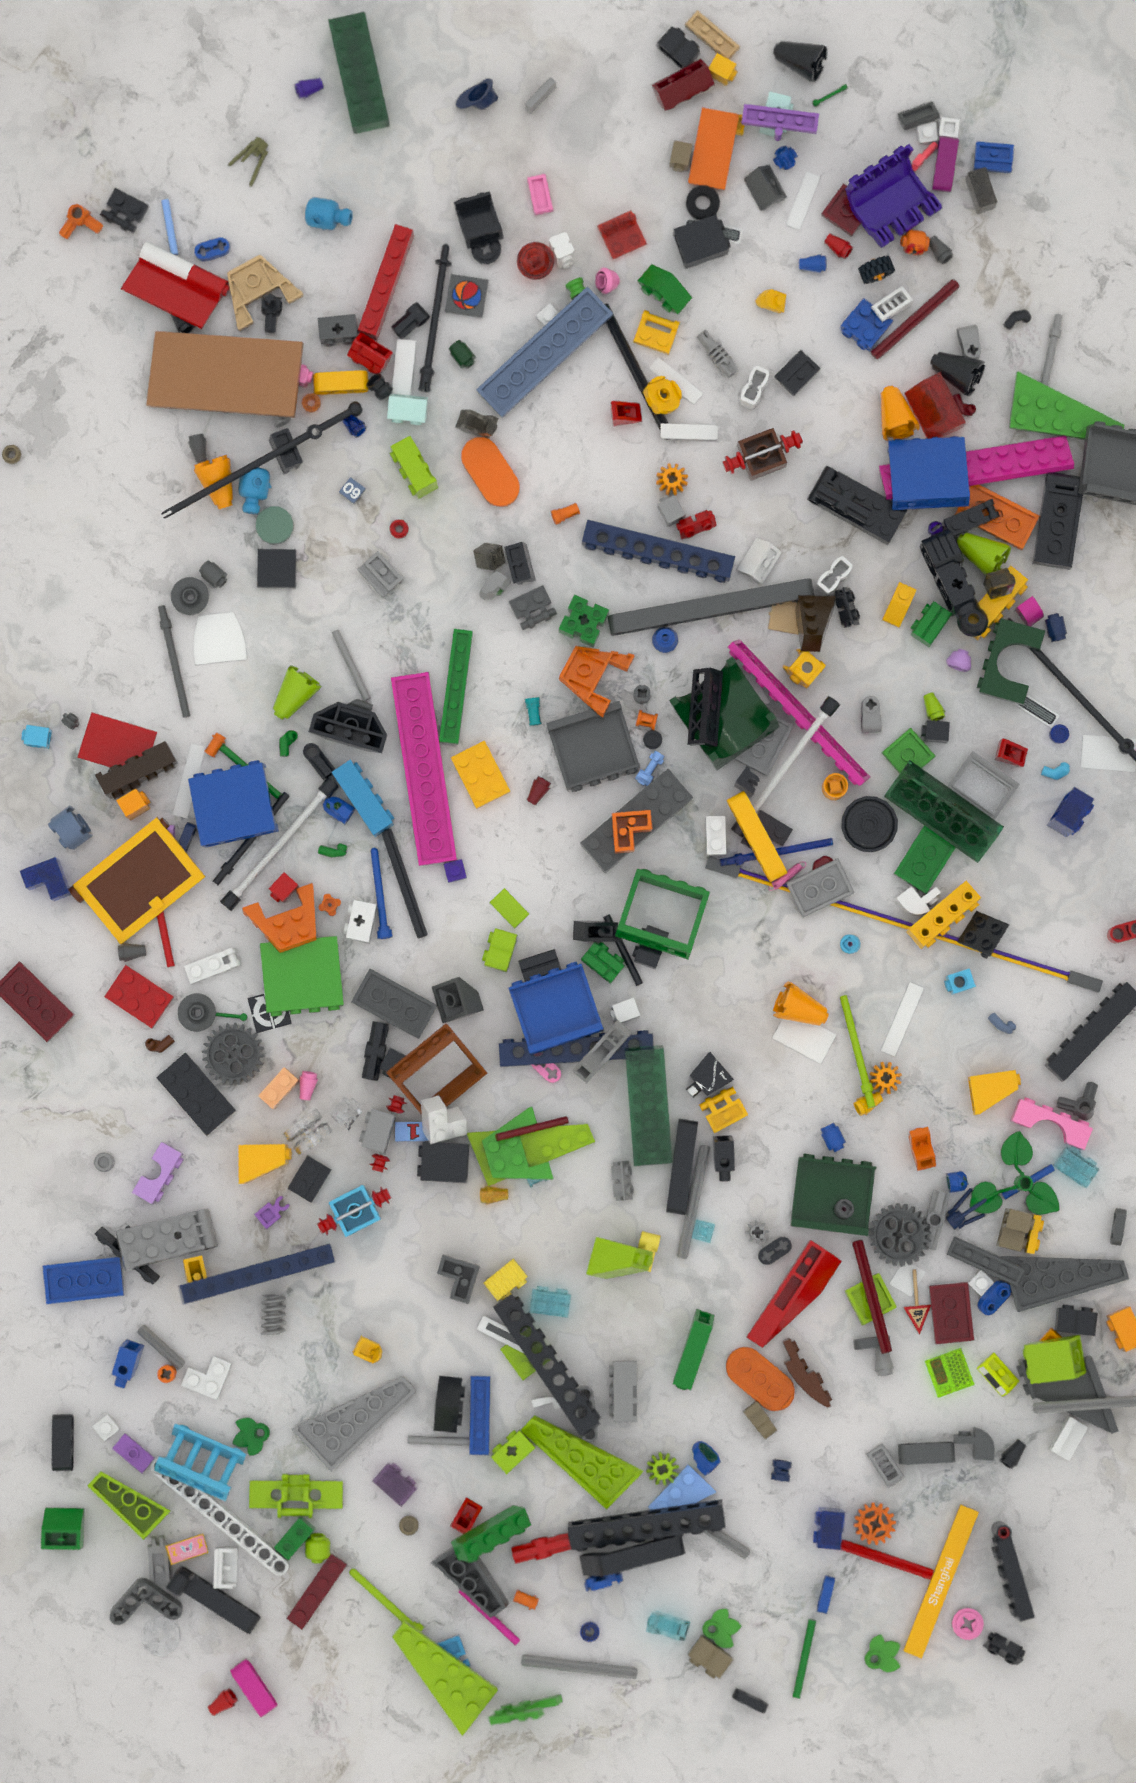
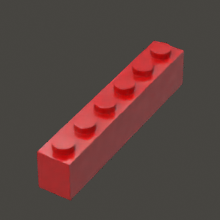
M398 224L394 225L358 328L359 334L362 332L371 339L378 340L414 238L413 229Z

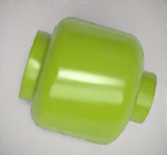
M312 1533L305 1540L306 1558L310 1559L312 1563H323V1560L330 1556V1539L323 1533Z

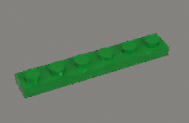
M454 629L439 738L441 743L457 745L459 743L473 631Z

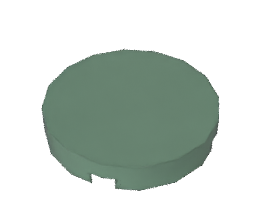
M271 506L265 508L256 519L257 533L266 543L281 544L288 540L293 532L292 517L281 507Z

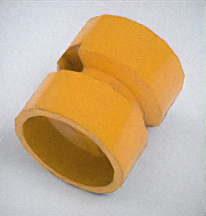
M839 773L830 774L822 784V793L829 800L836 801L841 799L848 790L847 779Z

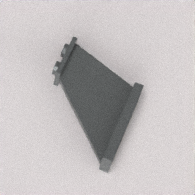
M1091 1356L1084 1357L1086 1374L1076 1379L1031 1384L1030 1379L1027 1378V1360H1018L1019 1365L1016 1368L1019 1376L1024 1377L1026 1383L1023 1384L1024 1391L1032 1399L1039 1398L1045 1402L1107 1398ZM1111 1408L1066 1411L1111 1434L1119 1431Z

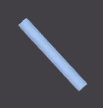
M164 199L161 202L170 252L177 256L178 249L168 199Z

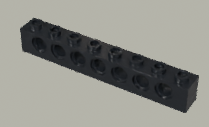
M513 1294L509 1295L493 1306L494 1310L582 1438L601 1425L598 1421L601 1419L595 1408L593 1410L587 1405L590 1402L584 1392L582 1394L579 1393L577 1390L579 1385L574 1377H568L565 1372L568 1368L562 1360L557 1361L554 1356L557 1352L551 1344L547 1346L543 1340L546 1336L540 1328L536 1330L532 1324L535 1322L534 1318L529 1312L525 1314L522 1309L524 1304L519 1296L515 1298ZM515 1311L521 1314L518 1321L510 1319V1315ZM528 1327L532 1330L529 1337L521 1335L523 1328ZM539 1343L543 1346L540 1353L532 1352L534 1344ZM550 1359L554 1363L553 1367L548 1370L544 1369V1361ZM563 1376L565 1379L564 1383L560 1386L555 1385V1377ZM567 1392L575 1393L574 1401L568 1402L565 1400ZM577 1409H586V1416L578 1418L576 1416Z
M720 1499L568 1522L567 1529L571 1550L580 1552L590 1547L601 1549L610 1544L621 1546L625 1545L626 1542L634 1541V1543H641L645 1539L651 1538L653 1540H661L665 1536L681 1537L686 1533L697 1535L706 1530L717 1532L721 1531L722 1528H726L723 1501ZM702 1515H708L710 1519L708 1521H702L700 1517ZM682 1518H689L691 1522L683 1524L680 1520ZM667 1520L671 1522V1526L664 1527L661 1523ZM648 1523L652 1528L645 1530L642 1525ZM625 1526H630L633 1529V1531L627 1533L623 1531V1528ZM611 1529L614 1533L608 1536L603 1531ZM586 1532H592L594 1534V1537L587 1538L584 1534Z

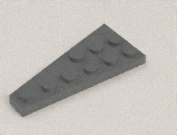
M1000 1256L1026 1268L1018 1287L1009 1283L1017 1312L1129 1279L1124 1260Z

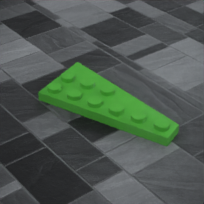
M1018 371L1016 372L1009 429L1085 439L1086 427L1094 424L1096 421L1105 422L1106 426L1120 425L1124 429V424Z

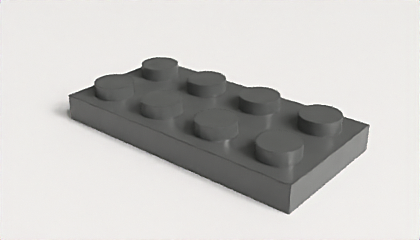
M369 969L351 1001L418 1039L438 1006L372 969Z

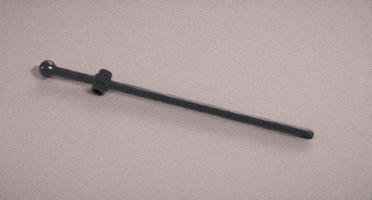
M357 401L351 402L347 410L320 425H309L306 432L166 509L161 515L171 511L170 514L163 517L166 519L308 439H319L322 432L350 416H359L363 411L360 403ZM314 428L317 431L315 435L312 434Z
M1029 648L1119 744V751L1125 755L1129 754L1136 762V751L1134 750L1133 741L1128 738L1124 739L1041 650ZM1124 744H1127L1129 746V749H1126L1124 747Z

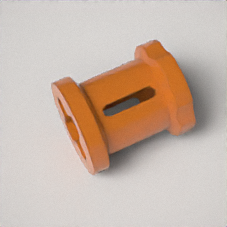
M639 710L636 726L649 727L654 731L658 714L652 715Z
M164 1365L157 1372L158 1379L163 1383L173 1381L177 1374L176 1368L172 1365ZM164 1369H165L166 1371H168V1370L171 1371V1374L169 1375V1376H170V1379H169V1377H165V1378H164V1376H163V1374L165 1373Z

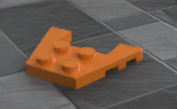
M575 646L559 676V680L599 716L603 717L611 700L594 693L599 681L609 664L627 672L635 655L630 653L628 655L618 654L615 651L610 653L602 652L600 649Z
M312 883L296 889L302 906L265 918L259 902L242 908L243 914L249 917L254 926L263 932L264 936L280 953L316 940L314 889Z

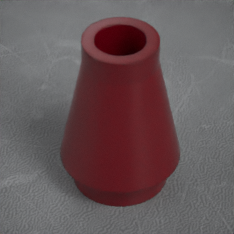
M538 776L533 780L526 800L537 805L541 798L551 789L549 788L551 783Z

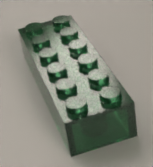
M365 12L328 19L353 134L389 127V117Z
M909 760L884 795L889 801L977 863L1004 828L1000 823L911 760Z
M663 1045L624 1048L634 1166L673 1163Z

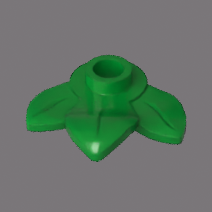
M252 1418L237 1420L236 1425L241 1431L235 1436L233 1444L238 1447H247L249 1456L258 1454L263 1448V1442L270 1436L269 1427L264 1423H256ZM258 1429H262L264 1431L263 1436L257 1435Z

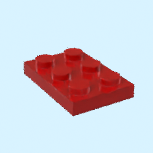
M127 965L124 966L104 996L152 1029L174 998V996Z

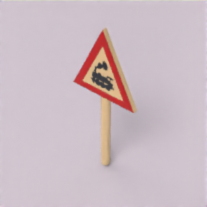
M913 1269L915 1306L903 1308L920 1335L931 1304L919 1305L916 1269Z

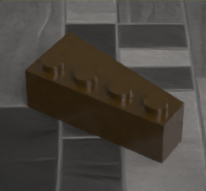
M164 741L141 753L143 756L141 757L136 755L128 758L124 762L125 765L116 764L110 767L107 771L108 773L104 775L101 772L95 774L105 795L110 799H119L125 795V791L138 789L142 786V782L146 780L150 782L158 778L159 773L163 771L167 773L175 769L174 765L178 764L168 743Z

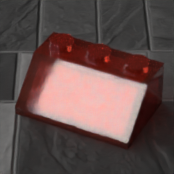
M941 372L921 381L904 393L927 439L933 437L943 438L964 427L966 422Z

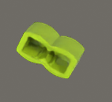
M495 928L494 932H490L488 943L491 944L489 950L484 951L482 961L485 962L484 965L507 973L518 935Z

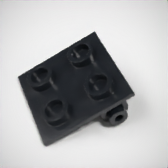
M976 911L957 942L981 952V956L987 959L988 956L992 955L1009 924Z

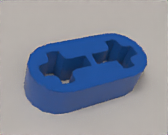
M215 238L197 244L194 253L199 261L205 262L227 255L230 251V245L225 238ZM219 243L226 245L223 251L217 248ZM201 248H204L205 251H207L206 256L198 254L201 252Z
M825 1575L817 1612L827 1614L835 1577Z

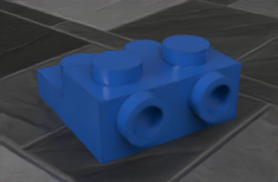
M863 298L841 324L840 329L846 338L854 339L859 348L862 350L867 349L870 352L893 323V320L889 318L882 322L872 310L871 306L873 305Z

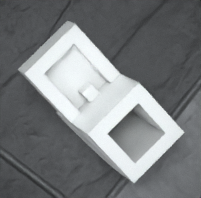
M911 886L895 900L906 913L913 916H921L930 911L926 904L928 903L931 906L939 900L937 895L941 892L935 887L920 898Z

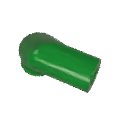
M339 843L337 849L320 845L318 854L331 858L343 857L347 853V845Z

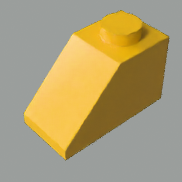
M899 582L882 620L900 627L917 589Z
M202 1255L183 1260L186 1283L207 1278Z

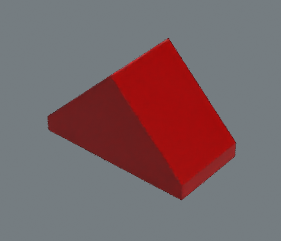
M611 401L610 408L613 426L642 422L640 403Z
M1002 738L999 741L994 760L1024 767L1028 749Z
M466 1497L450 1526L465 1534L471 1530L483 1507Z

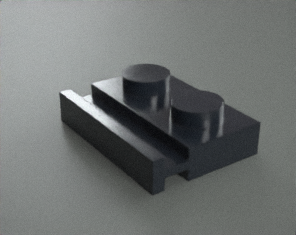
M800 350L774 378L795 396L821 368Z
M307 1155L287 1189L312 1203L332 1169Z

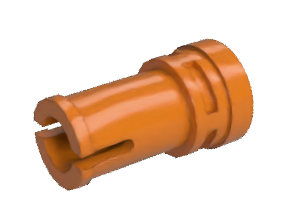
M576 503L562 509L558 508V510L550 511L555 525L580 514Z

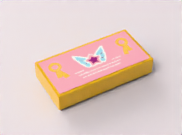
M203 1534L165 1546L170 1565L209 1553Z

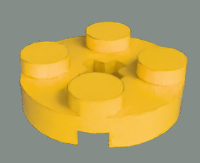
M665 376L653 378L643 390L645 399L655 414L672 413L679 407L680 399H682V393L678 384L673 380L665 379ZM660 391L662 394H666L665 399L661 397Z

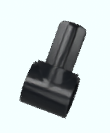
M269 293L268 296L262 297L261 312L265 316V333L273 334L276 332V319L282 312V298Z

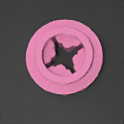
M964 1608L954 1615L952 1626L957 1636L965 1640H971L981 1634L984 1623L979 1612L975 1609ZM963 1617L973 1620L971 1623L972 1631L968 1627H962L964 1624Z

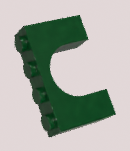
M1001 618L1000 623L996 622L993 633L996 634L994 641H990L988 651L991 654L989 659L985 658L982 670L986 671L984 677L979 678L977 688L980 689V694L1024 706L1029 686L1004 678L998 670L997 659L1002 650L1012 645H1020L1040 651L1045 630Z

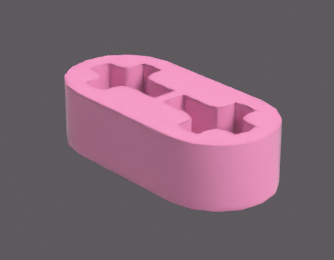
M539 1052L534 1055L541 1056L543 1053ZM554 1063L545 1064L544 1068L539 1064L537 1066L532 1065L548 1082L554 1083L561 1078V1071ZM547 1067L552 1071L554 1069L558 1071L556 1079L553 1077L551 1079L548 1078L549 1073L545 1070Z

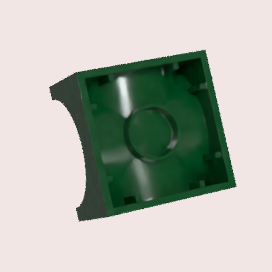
M733 656L726 660L725 666L721 669L723 671L718 745L717 747L699 745L716 770L725 766L780 727L777 718L753 689ZM702 692L698 695V702L703 698ZM691 693L682 697L675 696L669 700L674 711L687 729H689ZM699 711L698 714L696 715V720H697V722H698L699 719L701 718V712H700V711ZM699 730L695 733V740H699Z

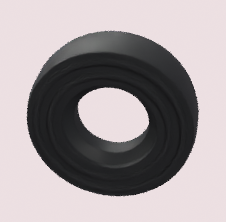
M700 185L688 193L686 208L695 219L701 220L713 216L719 210L720 198L713 188ZM706 196L709 198L710 206L704 210L699 209L695 203L698 197Z

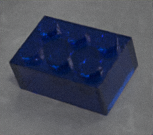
M1073 787L1065 794L1047 826L1065 837H1068L1070 834L1074 835L1083 826L1084 821L1082 819L1092 811L1094 798Z

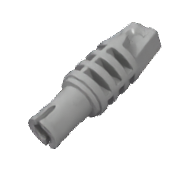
M707 330L701 332L697 339L707 349L706 354L713 360L717 368L728 378L737 373V366L721 344L715 342Z

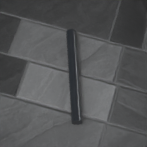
M610 914L603 917L604 921L613 922ZM618 937V942L615 943L635 985L639 986L643 984V981L622 938Z

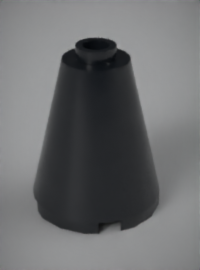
M781 41L775 45L773 50L777 61L810 82H816L824 69V66H822L823 59H827L828 49L824 45Z
M944 352L934 354L930 361L932 369L968 397L975 391L972 387L976 383L979 384L985 370V362L982 360Z

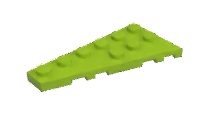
M588 1124L556 1126L520 1136L529 1167L546 1163L595 1142ZM495 1131L469 1132L467 1136L488 1186L505 1180L492 1178L482 1143L483 1139Z
M535 1415L521 1429L531 1441L605 1509H608L643 1473V1470Z
M404 1620L394 1632L392 1638L463 1736L496 1694L498 1688Z

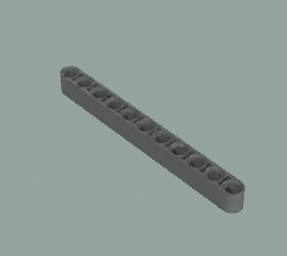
M807 578L612 614L608 616L611 636L768 608L772 607V604L776 606L777 603L780 605L788 601L793 603L797 602L798 595H815L812 580Z

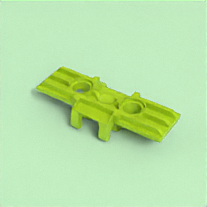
M282 1474V1480L279 1481L250 1480L249 1508H277V1518H282V1516H308L313 1518V1509H343V1481L310 1480V1474ZM313 1489H318L321 1492L319 1500H313L310 1497V1492ZM272 1490H281V1499L274 1500L271 1496ZM283 1502H308V1508H283Z

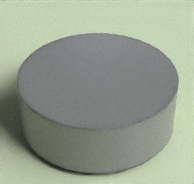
M100 1153L95 1157L94 1165L101 1172L110 1171L114 1166V1158L109 1153Z

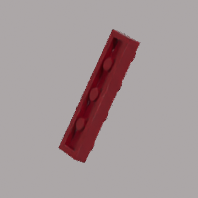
M331 1553L286 1619L303 1630L347 1566V1563Z

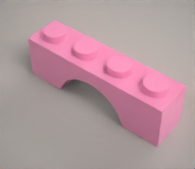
M1026 1097L1024 1100H1018L1010 1120L1011 1122L1031 1128L1038 1121H1052L1062 1130L1064 1143L1080 1150H1085L1093 1128L1089 1127L1090 1123L1078 1119V1122L1071 1120V1115L1060 1112L1059 1115L1053 1112V1108L1042 1105V1107L1034 1105L1036 1101Z

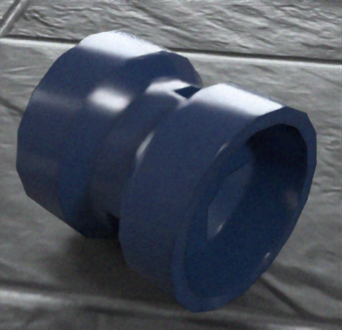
M773 1459L772 1466L774 1470L771 1473L770 1479L790 1482L789 1470L792 1467V1462Z

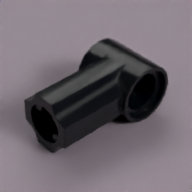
M416 302L407 309L405 315L395 322L391 328L400 339H403L416 327L419 328L429 320L430 315Z
M315 743L306 744L303 748L305 758L320 777L325 780L332 775L331 772L335 770V767ZM310 748H316L317 754L314 757H309L307 751Z

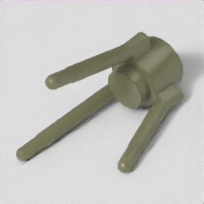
M256 137L254 141H251L245 149L228 163L229 166H232L243 155L244 157L241 159V162H244L251 154L256 157L260 155L249 186H253L263 160L268 154L266 151L268 144L260 137Z

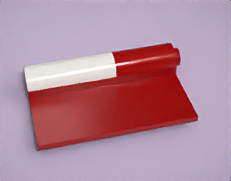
M146 242L141 249L139 261L122 285L121 290L202 329L221 298L227 296L230 286L228 285L229 281Z

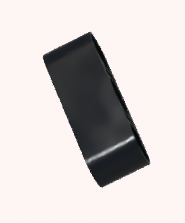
M53 1414L52 1471H73L74 1416L73 1414Z

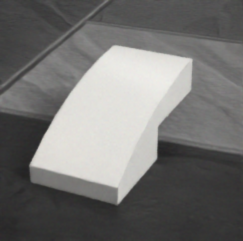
M553 1396L538 1397L531 1400L534 1408L551 1402L554 1409L561 1408ZM565 1397V1400H566V1401H568V1402H572V1401H573L571 1398Z

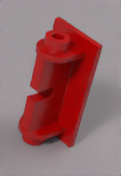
M705 510L695 514L696 521L694 522L691 516L679 520V523H676V527L680 532L681 540L693 537L695 534L711 530L717 526L715 515L712 511Z

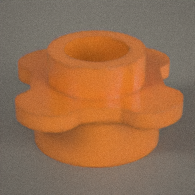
M325 894L322 903L319 904V910L326 911L330 916H334L337 907L341 905V901L338 898L331 897L330 894Z

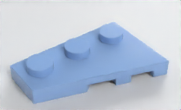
M688 1464L675 1477L674 1482L670 1483L648 1508L652 1510L693 1504L716 1493V1491Z

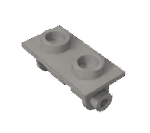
M629 1161L613 1162V1166H611L612 1180L619 1179V1183L613 1184L614 1197H616V1201L631 1200L634 1194L630 1177L632 1175L631 1165H629Z

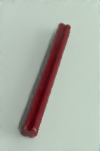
M954 279L950 280L871 351L872 356L877 360L880 359L960 287L958 282Z
M857 1240L852 1245L882 1354L890 1353L892 1347L863 1240Z

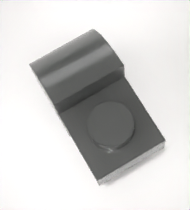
M973 1427V1435H970V1431H959V1434H954L953 1442L955 1444H973L974 1460L994 1461V1442L987 1432Z

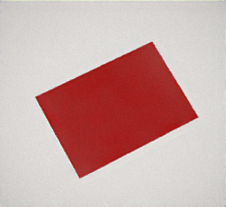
M91 712L77 758L107 767H112L116 764L123 766L128 758L136 755L141 757L143 756L141 754L143 751L152 748L157 732Z

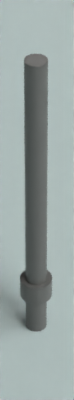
M165 605L158 607L161 619L159 622L160 628L164 632L183 718L190 717V711L171 633L172 624L171 620L168 619Z

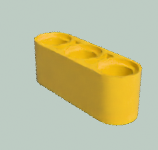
M367 371L319 372L313 374L314 394L365 393L369 391L366 386L368 382Z

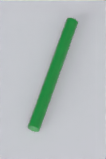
M225 744L219 749L236 765H241V767L248 765ZM267 781L269 793L278 799L282 793Z
M812 1619L808 1620L792 1696L799 1699L816 1621Z

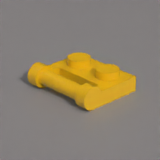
M644 310L633 343L669 355L680 322L676 320L673 322ZM650 321L670 328L671 332L669 334L646 326V322Z

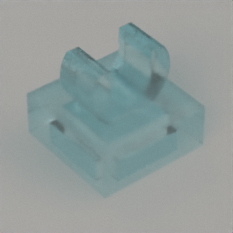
M696 1219L692 1239L710 1243L715 1224Z

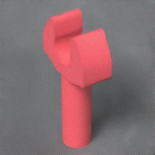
M932 142L912 161L911 165L914 171H917L924 161L938 148L936 142Z

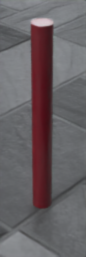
M564 1116L497 1133L495 1138L497 1141L568 1124V1118Z

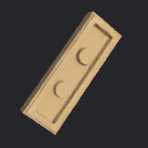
M698 10L685 23V27L705 44L729 60L740 48L735 41Z

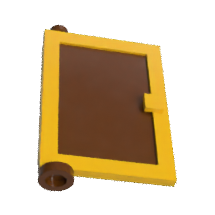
M158 817L153 819L68 888L76 901L82 903L85 900L120 944L128 940L206 877L167 828L170 825L163 817L161 819Z

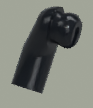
M1025 309L1013 311L1003 326L1011 330L1017 321L1028 323L1032 318L1031 314Z

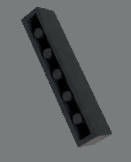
M1128 982L1116 985L1112 990L1114 994L1110 998L1106 996L1099 1003L1101 1007L1098 1011L1095 1012L1093 1010L1086 1017L1088 1021L1083 1026L1080 1024L1074 1029L1073 1033L1075 1035L1070 1040L1066 1038L1059 1045L1061 1049L1057 1053L1053 1052L1046 1059L1048 1063L1045 1066L1061 1082L1065 1081L1136 1007V990Z

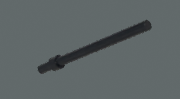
M283 792L272 806L274 816L290 797L286 792ZM257 837L245 839L229 861L221 866V871L213 879L216 885H219L227 874H231L234 870V865Z

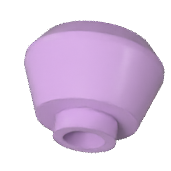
M958 649L951 653L946 662L953 669L967 672L971 669V656L968 655V651Z

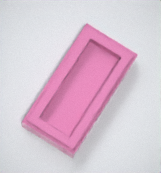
M546 174L528 177L527 181L534 214L540 215L553 212Z

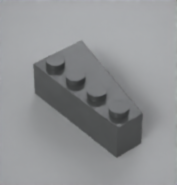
M451 1547L431 1562L490 1618L509 1605V1601L480 1557L472 1563L458 1560L453 1547Z

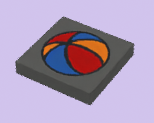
M451 274L445 312L483 318L489 281Z

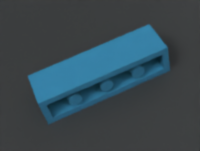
M350 759L331 773L374 837H377L384 830L394 825L391 821L394 817L389 809L386 811L381 806L384 803L378 793L376 795L373 794L371 791L373 786L368 778L363 779L360 773L363 771L358 763L355 762L353 764Z

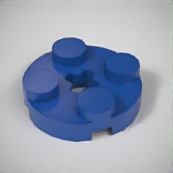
M621 1572L606 1576H589V1578L585 1579L584 1586L586 1591L590 1589L595 1591L612 1586L613 1581L620 1583L624 1580Z

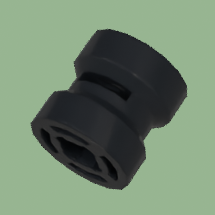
M380 373L373 375L366 385L370 391L375 392V396L379 400L387 398L393 390L391 384L385 382V378Z

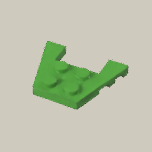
M529 1107L482 1140L492 1178L554 1179L549 1162L529 1167L520 1136L497 1141L495 1138L497 1133L536 1124L537 1121L533 1107Z
M559 1694L534 1701L525 1700L512 1706V1703L502 1705L500 1709L494 1710V1714L488 1717L490 1725L510 1723L512 1720L518 1719L519 1721H525L527 1718H532V1720L539 1719L544 1715L543 1708L558 1706L563 1702L562 1696Z

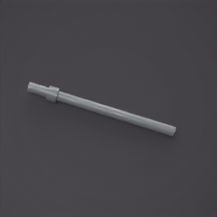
M1055 314L1053 327L1050 328L1049 332L1050 341L1041 383L1048 386L1057 340L1061 335L1060 326L1063 317L1061 314Z

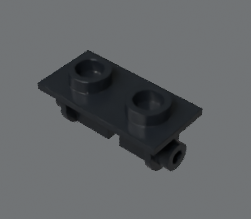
M847 587L836 590L834 596H836L837 608L844 607L845 609L838 612L841 625H844V628L851 627V623L860 625V614L858 609H855V595L853 591Z
M996 1632L989 1633L988 1641L983 1644V1647L987 1648L989 1653L1005 1658L1004 1660L1012 1665H1018L1023 1661L1022 1657L1025 1654L1023 1647L1012 1641L1009 1642L1008 1646H1005L1007 1638Z

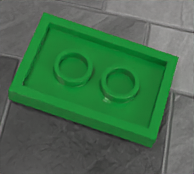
M924 825L897 867L894 875L927 894L957 845Z

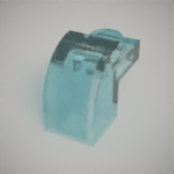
M655 1611L651 1612V1616L648 1618L646 1631L652 1634H661L674 1640L685 1641L690 1621L664 1612Z

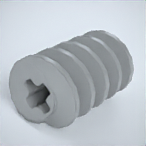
M261 1295L267 1298V1300L261 1301V1304L267 1305L266 1308L261 1309L262 1312L267 1313V1315L261 1317L262 1320L266 1321L265 1324L261 1325L262 1328L266 1329V1331L261 1332V1335H280V1333L285 1332V1328L280 1327V1325L286 1323L285 1320L280 1319L286 1316V1313L280 1311L285 1309L286 1305L280 1302L285 1301L286 1297L281 1295Z

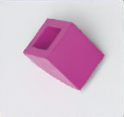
M1033 596L1015 609L1027 626L1034 625L1044 617L1041 607Z

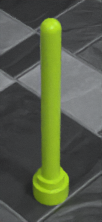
M350 1569L349 1574L401 1622L405 1620L420 1632L425 1628L420 1622H413L356 1569Z

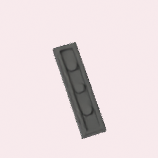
M954 1236L947 1255L1017 1287L1026 1268L956 1236Z

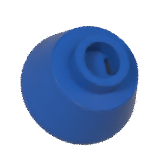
M662 627L653 634L652 643L659 652L668 653L676 648L678 636L673 629Z

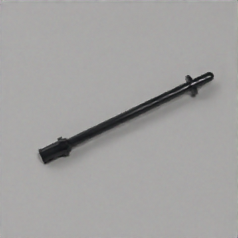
M448 244L442 245L441 257L435 260V264L439 265L425 363L419 371L421 377L418 390H424V392H430L432 376L435 373L432 368L445 274L446 268L452 266V262L448 261Z

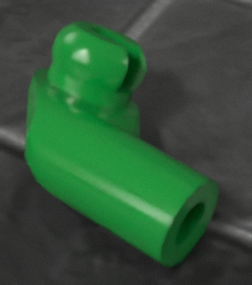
M289 730L279 739L281 757L289 756V746L298 738L296 731Z

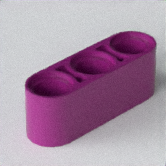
M940 136L932 190L951 193L959 139Z

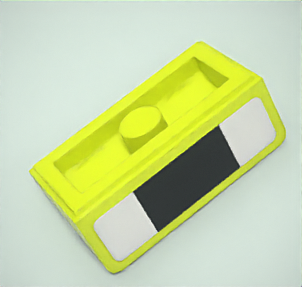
M994 1352L977 1367V1370L1002 1397L1010 1393L1020 1382Z

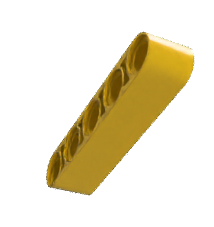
M742 791L727 799L726 801L769 882L771 883L787 874L784 864L746 793Z

